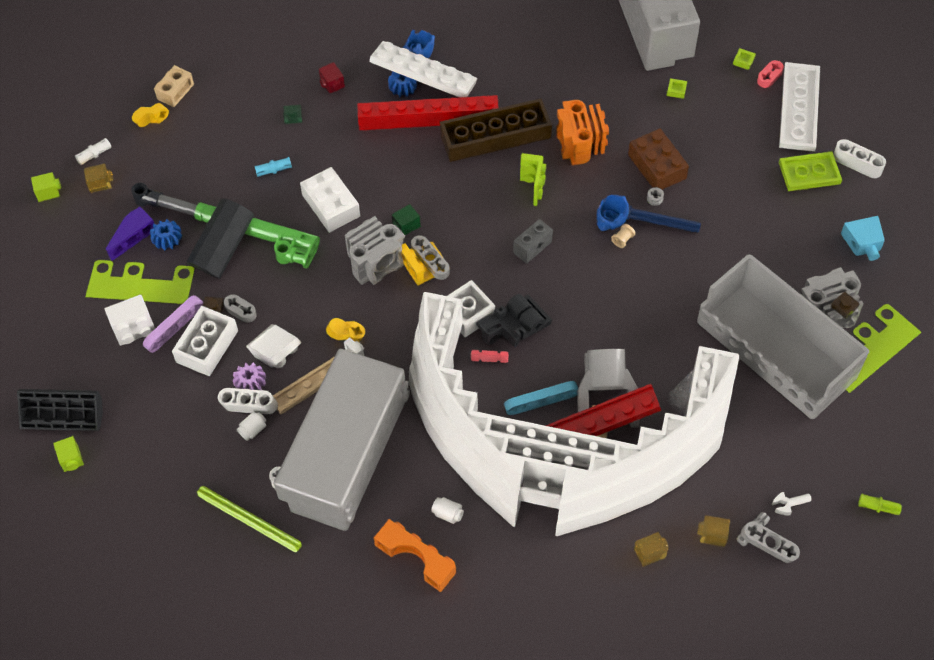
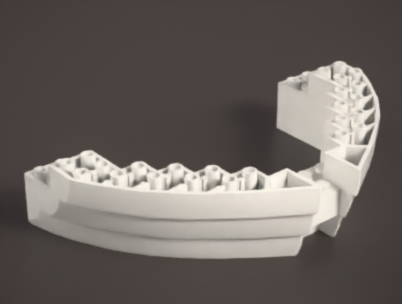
M428 292L423 293L419 322L413 344L412 361L409 368V386L414 403L427 433L444 459L479 497L513 527L516 525L521 501L559 509L555 536L609 521L650 504L677 488L706 464L719 450L730 405L739 354L699 346L684 416L665 413L661 431L641 427L638 444L635 445L478 412L477 393L463 390L462 371L454 370L453 356L463 324L462 299Z

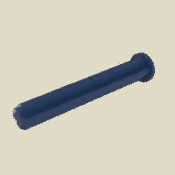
M632 206L629 208L627 220L631 218L692 232H699L701 227L700 222L633 209Z

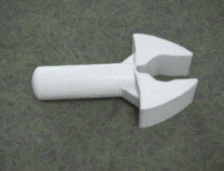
M782 492L774 499L772 505L778 503L785 504L784 507L776 508L775 513L791 515L792 511L790 508L792 506L810 502L811 496L810 494L787 498L784 492Z

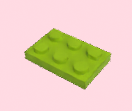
M832 151L780 158L779 160L788 191L838 185L842 182Z

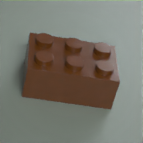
M661 128L630 141L628 155L652 188L657 187L663 190L687 179L689 165Z

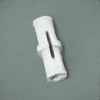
M104 138L94 145H89L87 149L75 155V158L80 165H83L90 159H96L99 157V154L112 147L109 141Z

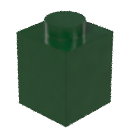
M410 204L391 214V224L397 226L404 235L421 227L420 216Z

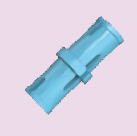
M287 157L277 161L270 160L269 163L254 167L257 177L270 173L277 174V171L292 168L290 158Z

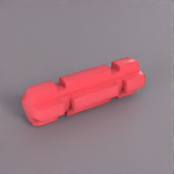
M479 350L471 351V361L508 362L509 354L507 351H500V353L482 350V352H479Z

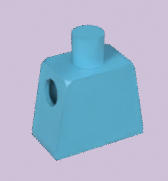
M874 216L844 223L841 235L853 253L857 256L867 254L870 261L878 259L880 257L878 251L881 250L884 243L879 217Z

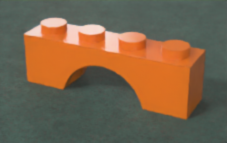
M389 519L374 537L375 546L390 557L403 552L413 553L420 557L425 564L424 581L440 592L456 574V565L451 558L440 555L434 546L424 544L415 533L410 534L397 521L394 523Z

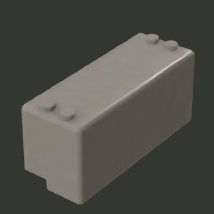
M619 0L641 60L647 71L674 66L675 60L694 57L700 19L692 0Z
M752 255L745 256L711 285L707 299L700 306L697 323L732 353L739 354L740 360L810 419H815L857 380L869 353L868 348Z
M345 349L337 351L274 480L278 499L288 502L292 513L343 531L348 530L403 406L408 400L410 391L407 390L409 382L405 381L404 369Z

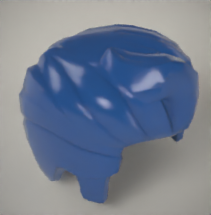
M412 30L402 48L429 58L433 52L435 36L423 30L419 33H415V30Z
M609 195L604 200L602 199L596 212L598 228L601 231L614 230L626 222L629 214V204L625 196Z

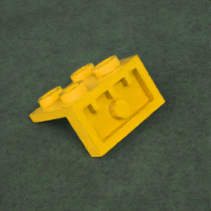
M430 242V243L432 244V246H433V247L438 251V253L441 255V253L439 252V250L437 249V247L435 246V244H434L433 242ZM406 243L402 244L401 255L403 264L417 286L435 278L415 255L413 249H409ZM429 254L425 259L431 261L435 259V256Z

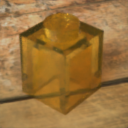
M105 164L84 168L85 179L90 193L112 188L111 181L113 180L111 170H107Z
M705 515L703 522H699L697 534L701 535L700 542L725 547L728 540L730 520Z
M659 532L637 540L634 547L643 567L666 558L669 549L666 539L664 537L661 538Z

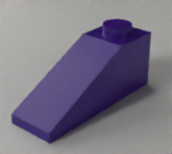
M141 207L131 211L124 217L107 245L106 251L111 261L150 235L154 221Z

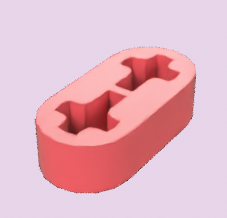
M776 60L771 61L759 73L758 85L762 88L772 86L782 75L783 63Z

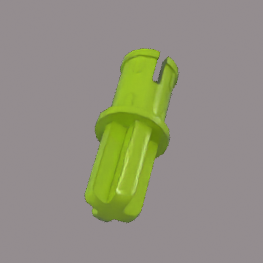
M861 494L858 503L859 507L876 510L877 513L883 511L899 515L902 509V505L899 503L883 500V497L877 498Z

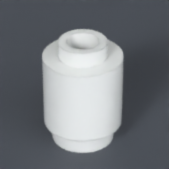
M252 412L239 424L240 427L237 428V431L248 441L266 427L264 422L267 420L260 412L257 414Z
M438 497L432 506V513L436 517L452 524L456 523V521L459 522L464 513L461 504L444 497L442 499Z

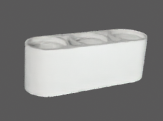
M846 139L837 142L833 154L835 161L871 178L880 177L886 164V159L883 156Z
M224 388L218 394V401L227 411L272 414L278 407V403L272 394L264 390ZM270 400L268 404L263 405L265 401Z

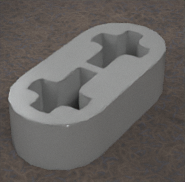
M229 295L225 298L224 306L228 313L245 323L253 322L256 319L257 313L252 304L237 295Z

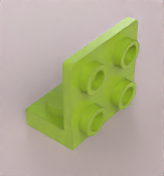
M522 153L520 181L534 182L533 206H537L538 200H542V187L545 184L546 164H543V156Z

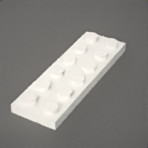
M382 41L371 55L369 61L457 97H467L477 81V78L469 73H463L454 67H448L438 61L430 60L421 54H415L408 49L397 47L385 41Z
M785 62L779 148L815 152L820 66Z

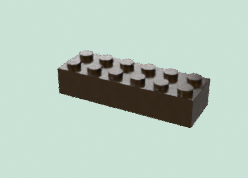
M542 98L441 121L440 136L449 162L550 139L552 136V123Z

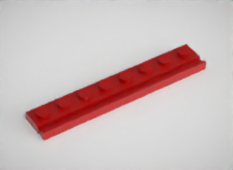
M649 384L546 426L599 436L662 410L654 389Z

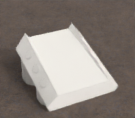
M271 324L246 347L255 358L271 368H281L286 363V356L295 353L301 342L297 337L277 325Z

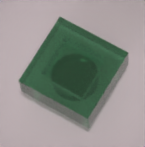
M301 105L284 106L285 124L302 123Z

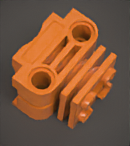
M563 101L564 109H557L559 122L556 126L557 138L562 145V158L570 159L571 165L587 163L591 159V149H593L594 155H598V145L601 154H604L605 146H608L606 135H609L608 124L604 123L605 112L604 110L601 111L600 104H596L595 113L593 105H589L587 114L586 106L582 101Z

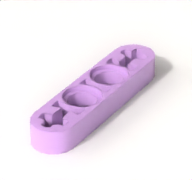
M194 295L188 298L145 338L143 347L151 353L157 351L196 315L200 307L203 306V301Z

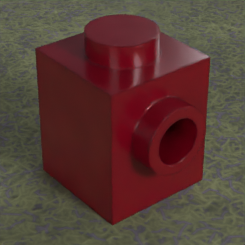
M334 62L319 68L320 84L329 93L345 87L343 74Z

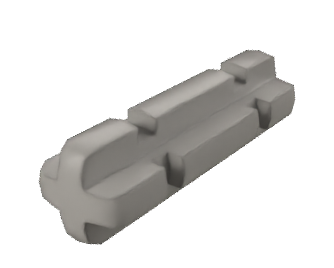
M761 512L753 521L765 526L769 522L770 517L766 513ZM754 528L748 529L751 536L755 535ZM741 533L738 535V543L746 546L749 542L744 540Z

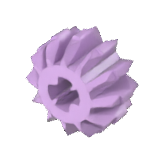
M245 362L243 368L238 366V372H233V384L236 389L262 390L261 387L266 384V374L263 372L262 367H256L254 362L250 366Z

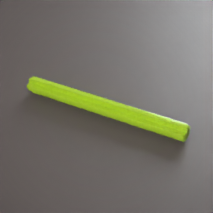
M201 486L197 491L200 498L288 549L298 552L301 548V541L211 489Z

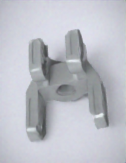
M625 349L588 350L584 354L585 375L577 390L578 412L589 408L588 391L626 389L628 393L638 389L630 372L626 369ZM640 420L631 422L630 427L639 428Z

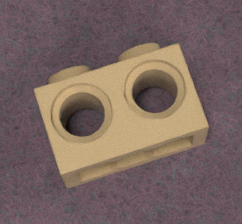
M174 65L154 88L157 100L175 107L194 85L192 74Z

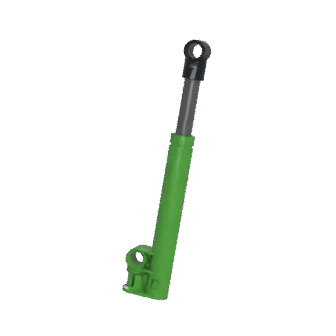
M136 183L131 188L134 201L138 206L150 205L157 208L162 206L193 215L195 220L204 221L205 223H208L216 209L215 206L201 202L197 205L165 196L163 192L147 188V185L144 183ZM256 218L252 219L245 232L247 235L274 242L278 263L288 264L296 262L303 264V268L310 266L320 242L319 236Z

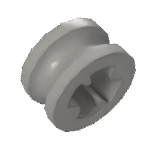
M653 187L648 191L647 201L649 204L658 206L663 202L664 192L662 189Z

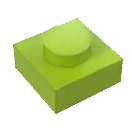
M739 48L733 65L749 70L756 53Z
M670 78L667 96L684 99L687 81Z

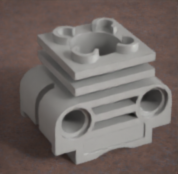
M376 216L365 220L360 226L351 229L345 235L347 254L351 259L352 272L361 285L369 280L375 285L388 273L404 266L401 252L405 235L393 224L382 226V223L377 221Z
M841 267L832 270L826 275L808 278L805 287L801 289L803 293L801 295L842 328H850L855 325L864 304L862 301H859L858 292L861 288V282L853 270L844 273ZM843 292L848 293L860 303L859 307L846 319L830 307L832 302Z

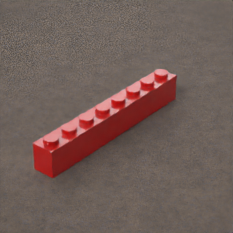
M497 95L357 103L359 130L440 126L441 121L499 108Z

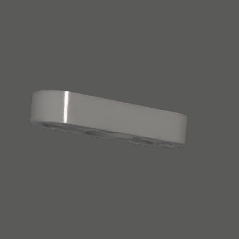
M415 236L411 240V248L415 255L436 279H446L450 274L449 264L424 236ZM418 243H419L420 245L423 244V249H422L421 246H419V245L416 246V244H418ZM432 254L435 256V259L429 261L425 257Z
M752 521L742 527L741 534L744 540L779 560L791 563L799 557L800 550L796 544L761 524ZM754 528L755 535L751 536L748 529ZM766 537H772L775 540L774 548L766 545ZM788 548L791 549L790 553L792 554L789 557L787 556V552L785 551Z

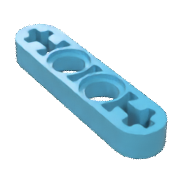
M568 381L508 399L504 403V407L508 415H515L575 397L578 386L575 381Z

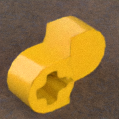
M157 103L152 107H140L132 115V120L139 127H145L149 123H161L167 118L169 110L161 103Z
M334 318L327 325L326 332L336 340H347L350 337L354 342H360L365 335V328L355 321L345 322L339 318Z

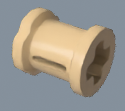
M623 224L620 228L621 230L611 237L612 242L617 247L624 248L626 242L635 236L634 229L628 224Z

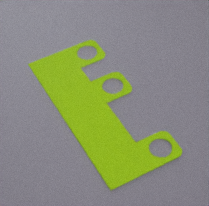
M97 260L94 263L85 296L128 300L142 295L143 300L148 302L183 304L189 296L194 268L192 266H177L173 281L141 279L144 264L128 262L125 265L123 277H112L110 275L113 262ZM101 263H106L109 266V269L104 273L97 271V266ZM137 265L140 268L139 273L130 275L128 273L130 266ZM181 269H188L190 275L182 279L178 276V272Z
M889 304L883 305L875 313L887 325L880 333L866 322L861 323L853 330L854 335L869 349V353L857 380L846 389L849 393L921 333L920 330ZM882 310H891L894 314L893 318H883L881 315ZM860 328H869L871 336L868 338L862 337L859 334Z

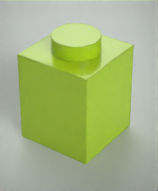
M53 172L31 177L33 190L38 202L60 197L59 189H61L59 178L55 179Z
M73 436L53 443L59 464L64 472L75 470L79 466L84 465L78 444Z

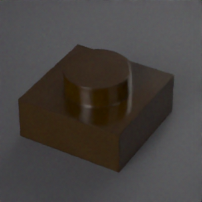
M843 292L832 302L830 307L846 319L859 307L860 303L848 293Z
M205 297L203 307L222 314L224 299Z

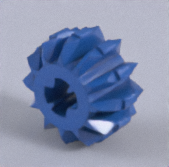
M392 72L388 78V87L393 95L398 94L399 97L402 95L407 97L408 94H413L417 88V80L399 73Z
M166 219L165 222L159 220V224H153V229L150 230L151 241L158 249L163 248L166 250L170 247L173 250V245H179V240H182L181 228L175 221L170 222Z

